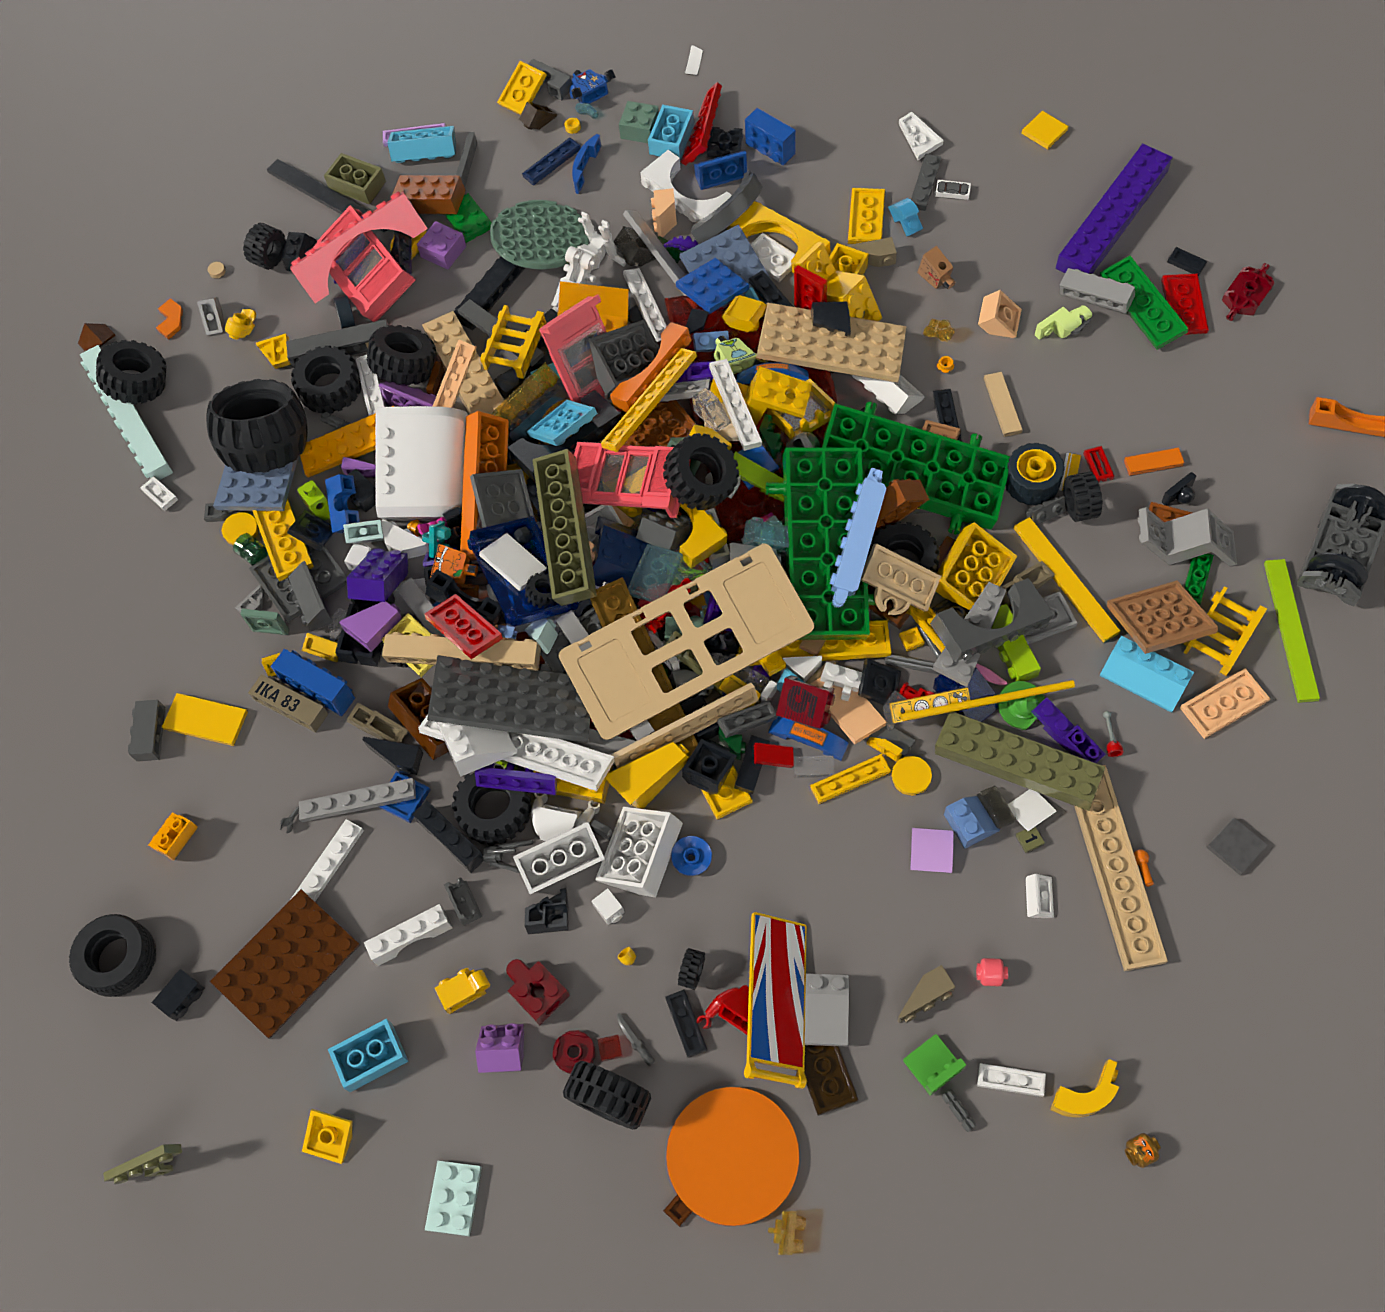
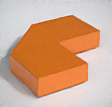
M171 298L158 308L160 313L167 317V319L156 327L157 331L168 340L181 330V316H183L182 307Z

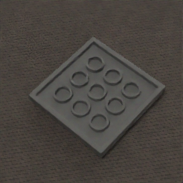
M306 544L314 565L313 568H310V571L324 600L347 585V576L325 546L319 552ZM269 556L249 568L287 623L303 613L302 610L298 611L294 602L297 599L296 595H292L288 588V584H291L289 578L279 582Z

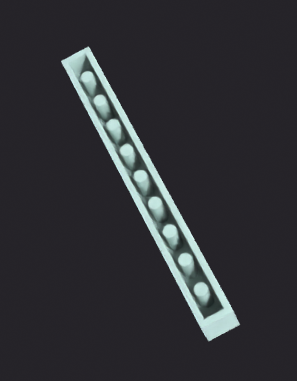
M99 345L81 353L80 356L83 361L80 363L85 371L89 370L87 375L92 383H96L94 387L98 394L102 393L103 396L100 398L105 406L109 405L107 410L112 418H116L114 423L118 429L123 430L121 435L124 440L130 442L128 447L133 454L136 453L137 456L134 458L139 466L143 465L144 468L141 470L145 477L148 479L154 476L159 481L172 474L170 466L134 404L129 402L125 404L121 403L120 400H113L111 396H107L99 388L96 381V360L98 353L101 351Z

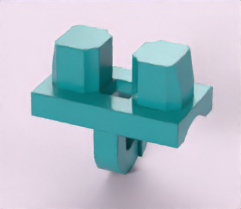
M440 520L437 524L430 525L429 532L422 534V541L429 543V557L431 558L436 557L439 544L451 548L450 545L445 544V540L451 536V529L445 527L444 521Z

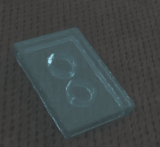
M647 544L628 586L630 595L653 602L668 594L683 559V554Z

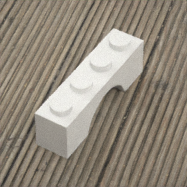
M438 904L365 941L364 944L371 961L380 966L397 957V954L407 945L423 938H434L452 929L445 910Z

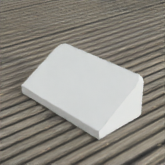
M1040 874L1027 876V916L1031 918H1054L1052 877Z

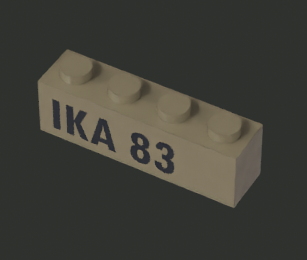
M261 674L248 692L256 702L315 733L328 715L322 702L310 700V697L303 692L298 694L291 686L279 684V681L272 676L266 677Z

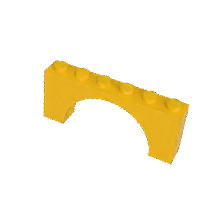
M756 201L727 227V230L739 225L746 238L763 232L780 233L791 238L798 246V250L791 260L793 273L794 268L797 266L796 263L818 241L823 242L828 254H831L830 241L826 238L820 237L813 231L807 230L800 224H796L787 217Z
M646 466L625 479L622 493L640 494ZM680 503V507L686 511L691 519L693 530L686 542L680 546L679 556L692 569L726 545L727 532L723 527H719L713 516L707 514L704 510H697L696 507L691 509L687 507V504L684 503L682 505Z

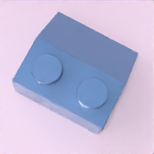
M980 796L962 798L945 808L944 816L964 849L1000 831Z

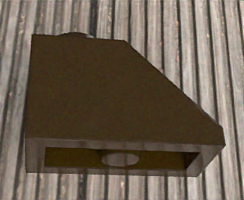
M527 102L519 120L524 123V127L527 129H541L555 119L557 114L548 106Z

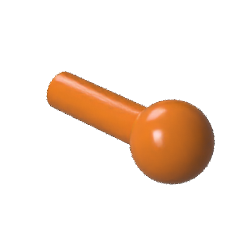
M1142 849L1136 850L1134 856L1140 868L1145 886H1152L1154 883L1147 865L1149 854Z

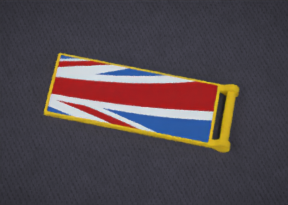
M757 912L751 915L747 1062L744 1076L749 1079L756 1077L791 1084L796 1088L803 1089L807 1082L804 1073L807 926ZM755 1062L796 1070V1076L757 1069Z

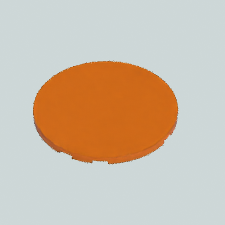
M719 1088L697 1097L684 1108L676 1119L668 1138L667 1168L676 1193L693 1213L718 1225L744 1226L769 1216L788 1197L798 1173V1142L789 1119L772 1100L746 1088Z

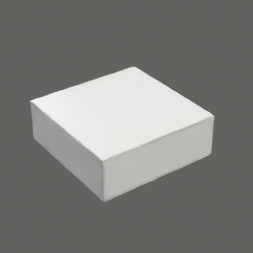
M772 680L769 681L761 693V703L772 699L777 691V683Z

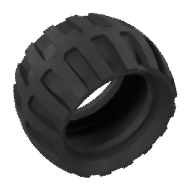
M273 379L241 381L238 384L223 388L222 391L213 396L212 401H209L206 422L209 440L220 460L234 471L246 473L270 472V470L280 469L290 462H294L304 452L308 435L307 418L299 398L287 384Z

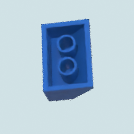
M746 151L694 164L695 177L700 189L703 190L742 179L744 173L747 172Z

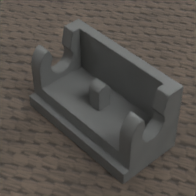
M458 878L457 883L451 884L448 882L444 886L459 920L465 926L483 916L467 881Z

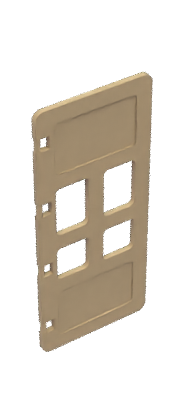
M761 544L696 578L694 581L641 607L637 611L599 629L580 641L563 648L559 653V659L601 738L610 740L810 634L814 629V623L772 548L768 544ZM750 557L753 562L743 567L740 561ZM697 584L699 590L689 595L687 589ZM709 591L722 611V615L697 628L693 625L687 614L684 604ZM670 612L680 628L682 636L648 655H643L631 634L632 631ZM644 613L646 618L635 623L633 618ZM726 629H731L743 652L721 665H716L704 645V641ZM589 641L592 647L581 652L579 646ZM686 650H691L703 671L702 675L668 693L662 692L652 673V669Z

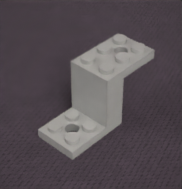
M1146 507L1139 509L1138 523L1141 531L1139 535L1141 544L1145 545L1167 564H1175L1212 552L1227 565H1237L1234 531L1208 508L1167 522H1163Z

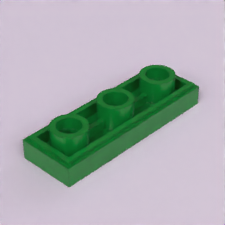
M1209 553L1192 558L1184 585L1185 590L1199 606L1214 555Z

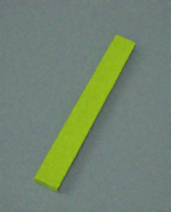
M1285 559L1266 560L1264 562L1265 571L1297 702L1319 701L1320 697Z

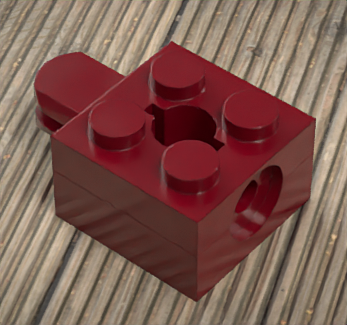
M519 959L512 960L507 965V974L515 983L508 990L509 994L539 1026L570 997L568 991L539 961L531 968Z

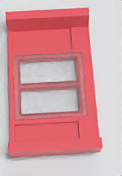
M350 205L320 237L313 248L316 250L320 247V243L323 240L334 238L333 234L338 230L342 229L344 231L349 228L348 224L355 219L357 221L361 220L362 212ZM372 230L361 233L349 240L336 254L329 274L364 317L372 320V322L378 321L416 281L411 274L402 269Z
M599 295L594 297L588 296L539 329L570 400L582 404L581 398L593 390H596L603 398L605 397V393L597 379L589 343L590 338L607 332L595 306L601 302Z
M577 442L574 456L577 461L583 504L665 509L670 518H677L680 507L679 499L670 494L672 491L670 488L667 489L665 484L667 480L663 478V472L665 471L663 465L666 461V456L674 447L623 445L618 452L602 448L601 443Z

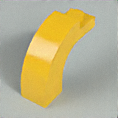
M1111 1059L1105 1062L1097 1087L1091 1092L1078 1093L1060 1086L1056 1091L1050 1110L1064 1116L1077 1118L1093 1115L1111 1102L1119 1089V1086L1111 1084V1082H1115L1119 1070L1115 1069L1117 1062Z

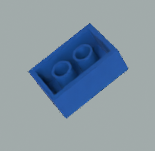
M756 108L745 119V141L749 147H753L761 154L770 157L781 165L787 163L795 155V129L759 108Z

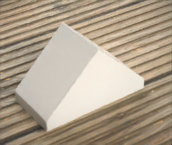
M822 656L783 658L786 668L804 682L822 665Z

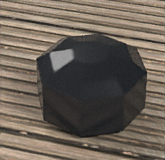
M528 527L519 528L514 532V539L520 545L528 543L533 538V533Z

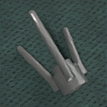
M533 840L485 846L483 851L484 862H489L490 867H499L520 873L518 868L498 863V861L502 860L503 853L516 852V848L513 847L533 844Z

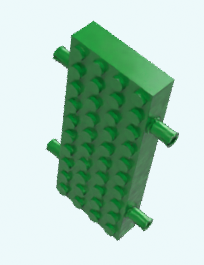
M867 402L864 412L834 404L821 448H862L863 481L867 478L871 468L883 471L881 483L886 488L895 479L920 480L929 500L918 508L951 518L948 528L949 533L952 534L954 530L955 535L960 534L962 522L969 524L975 522L980 527L989 530L993 528L998 521L1008 477L1010 456L981 448L982 436L980 434L978 439H976V433L972 434L968 444L875 416L876 403H873V407L870 408L872 402Z
M785 448L783 453L784 481L783 483L766 482L765 489L767 490L765 492L766 495L783 494L787 576L814 623L813 631L798 640L867 639L870 635L869 605H876L874 594H868V584L860 580L858 590L855 591L854 595L847 596L845 603L839 608L834 607L832 603L835 592L831 591L832 584H830L832 574L837 572L838 567L835 566L837 556L841 555L843 551L840 548L843 537H847L848 531L845 530L848 519L852 520L853 513L850 510L853 501L857 502L858 495L855 494L859 483H863L862 448Z

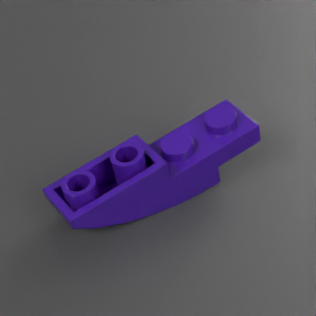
M1047 697L1031 711L1044 725L1043 729L1071 755L1093 763H1097L1106 755L1078 725L1074 726Z

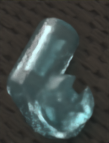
M577 103L575 106V110L579 114H589L593 119H596L599 115L589 103Z

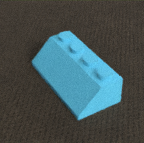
M454 126L391 132L387 142L391 162L396 161V163H403L406 160L420 161L422 158L433 160L441 156L451 158L456 153Z
M1121 636L1099 676L1172 713L1194 672L1155 652L1145 654L1137 643Z

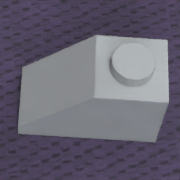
M218 296L197 301L206 335L224 332L223 314Z

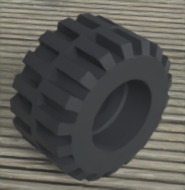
M260 222L253 225V228H250L244 240L243 254L246 257L245 259L266 270L273 269L282 260L281 257L286 243L285 235L281 230Z
M1089 471L1067 476L1064 480L1063 495L1065 497L1066 509L1072 520L1079 522L1100 517L1103 500L1101 488L1095 475Z

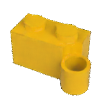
M464 968L457 973V976L440 981L439 986L435 987V990L445 1011L451 1014L487 994L485 990L490 987V983L483 970L475 971L473 969L470 971L469 968Z

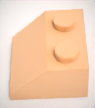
M1001 290L984 296L978 325L988 334L1015 338L1022 309Z

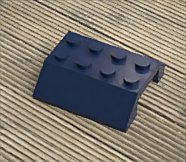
M599 516L595 529V534L599 535L595 559L592 562L595 585L601 587L604 582H606V585L622 577L629 592H635L639 587L648 591L653 584H665L670 552L637 539L638 530Z

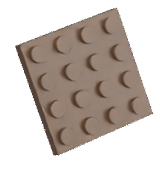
M1178 580L1107 601L1108 609L1145 654L1215 634L1218 631V626Z

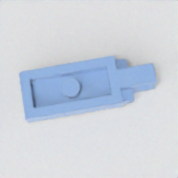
M498 625V628H496L502 633V637L516 639L517 631L514 630V626Z

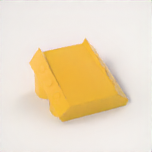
M741 295L735 296L722 318L731 328L753 332L758 329L759 319L765 315L767 305L762 301Z

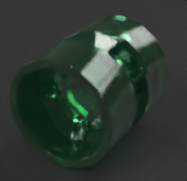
M248 533L242 534L234 542L233 551L252 566L268 556L266 546Z

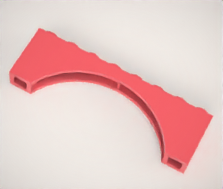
M397 191L390 196L391 200L380 202L376 205V210L365 212L361 220L357 221L355 219L348 224L349 228L344 231L342 229L338 230L333 234L334 238L323 240L319 248L316 250L312 248L305 253L307 256L302 259L298 257L291 262V271L314 303L329 295L328 276L333 259L338 251L353 237L370 230L390 229L415 238L428 229L404 192L400 193Z

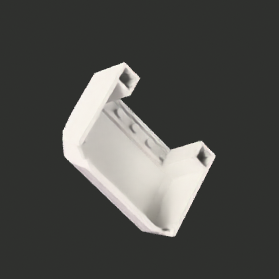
M431 406L377 407L376 511L378 518L386 521H436L444 517V513L458 506L462 510L466 416H468L466 411L450 407Z

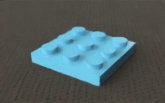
M566 400L527 430V433L534 439L558 446L563 444L570 435L577 433L581 426L592 421L593 417L598 413L594 407Z

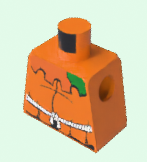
M439 544L431 576L438 569L454 578L456 584H464L466 575L476 577L478 566L469 564L470 559L466 553Z

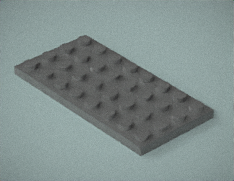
M437 655L427 717L428 721L588 743L590 715L568 674L529 670L526 668L517 669L508 665L497 666L494 663L471 662L469 660H461L460 658Z

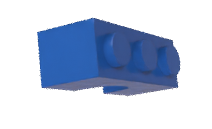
M338 474L325 479L332 533H344L343 525L360 522L359 512L349 510L347 507L348 498L356 493L354 477L352 475Z

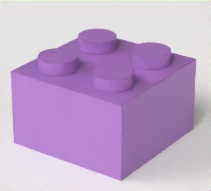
M435 221L417 243L421 258L448 270L466 248L463 233Z

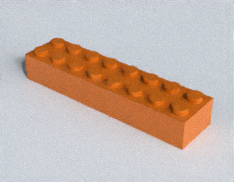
M481 411L466 416L460 551L466 553L471 561L482 559L479 556L480 551L505 534V528L483 530L470 476L479 473L507 471L509 420Z

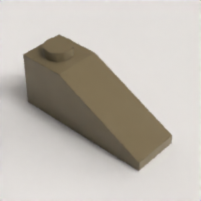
M892 237L847 245L848 247L868 253V265L882 267L896 264L897 252Z

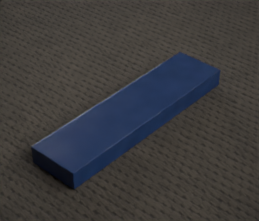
M569 137L522 173L523 178L534 186L579 152L581 145Z

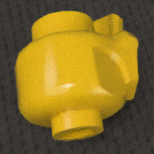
M243 309L241 313H234L233 317L227 319L225 331L229 334L230 338L239 340V338H245L246 335L251 334L255 327L253 323L256 318L255 310Z

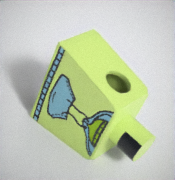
M719 336L716 339L715 343L717 346L714 359L716 361L727 359L733 374L754 365L757 355L739 338L726 340L724 336Z

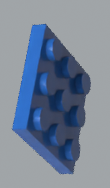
M716 258L676 281V287L701 308L708 311L709 314L733 300L735 296H739L749 290V284Z

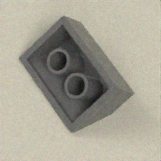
M305 561L301 562L288 576L291 583L288 584V588L292 595H296L297 599L294 602L298 611L302 610L303 615L300 617L304 626H309L311 631L333 623L312 572Z

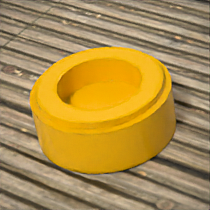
M569 118L564 123L566 132L570 134H575L581 129L580 121L577 118Z

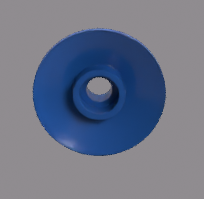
M686 836L678 840L673 846L671 860L676 870L687 876H696L707 870L712 860V852L708 843L702 838ZM688 856H695V860H688Z

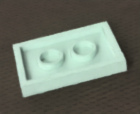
M437 1161L425 1225L426 1231L470 1237L482 1170L481 1166Z

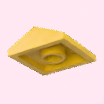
M312 1109L302 1152L342 1164L352 1140V1121Z

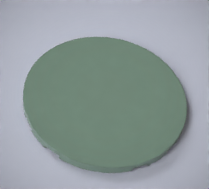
M528 200L516 203L514 207H507L493 220L490 228V239L496 252L515 265L531 269H553L570 264L565 260L568 248L570 246L577 248V246L583 244L589 245L590 241L585 234L583 224L578 222V218H582V216L577 213V210L567 205H558L557 202L550 200Z

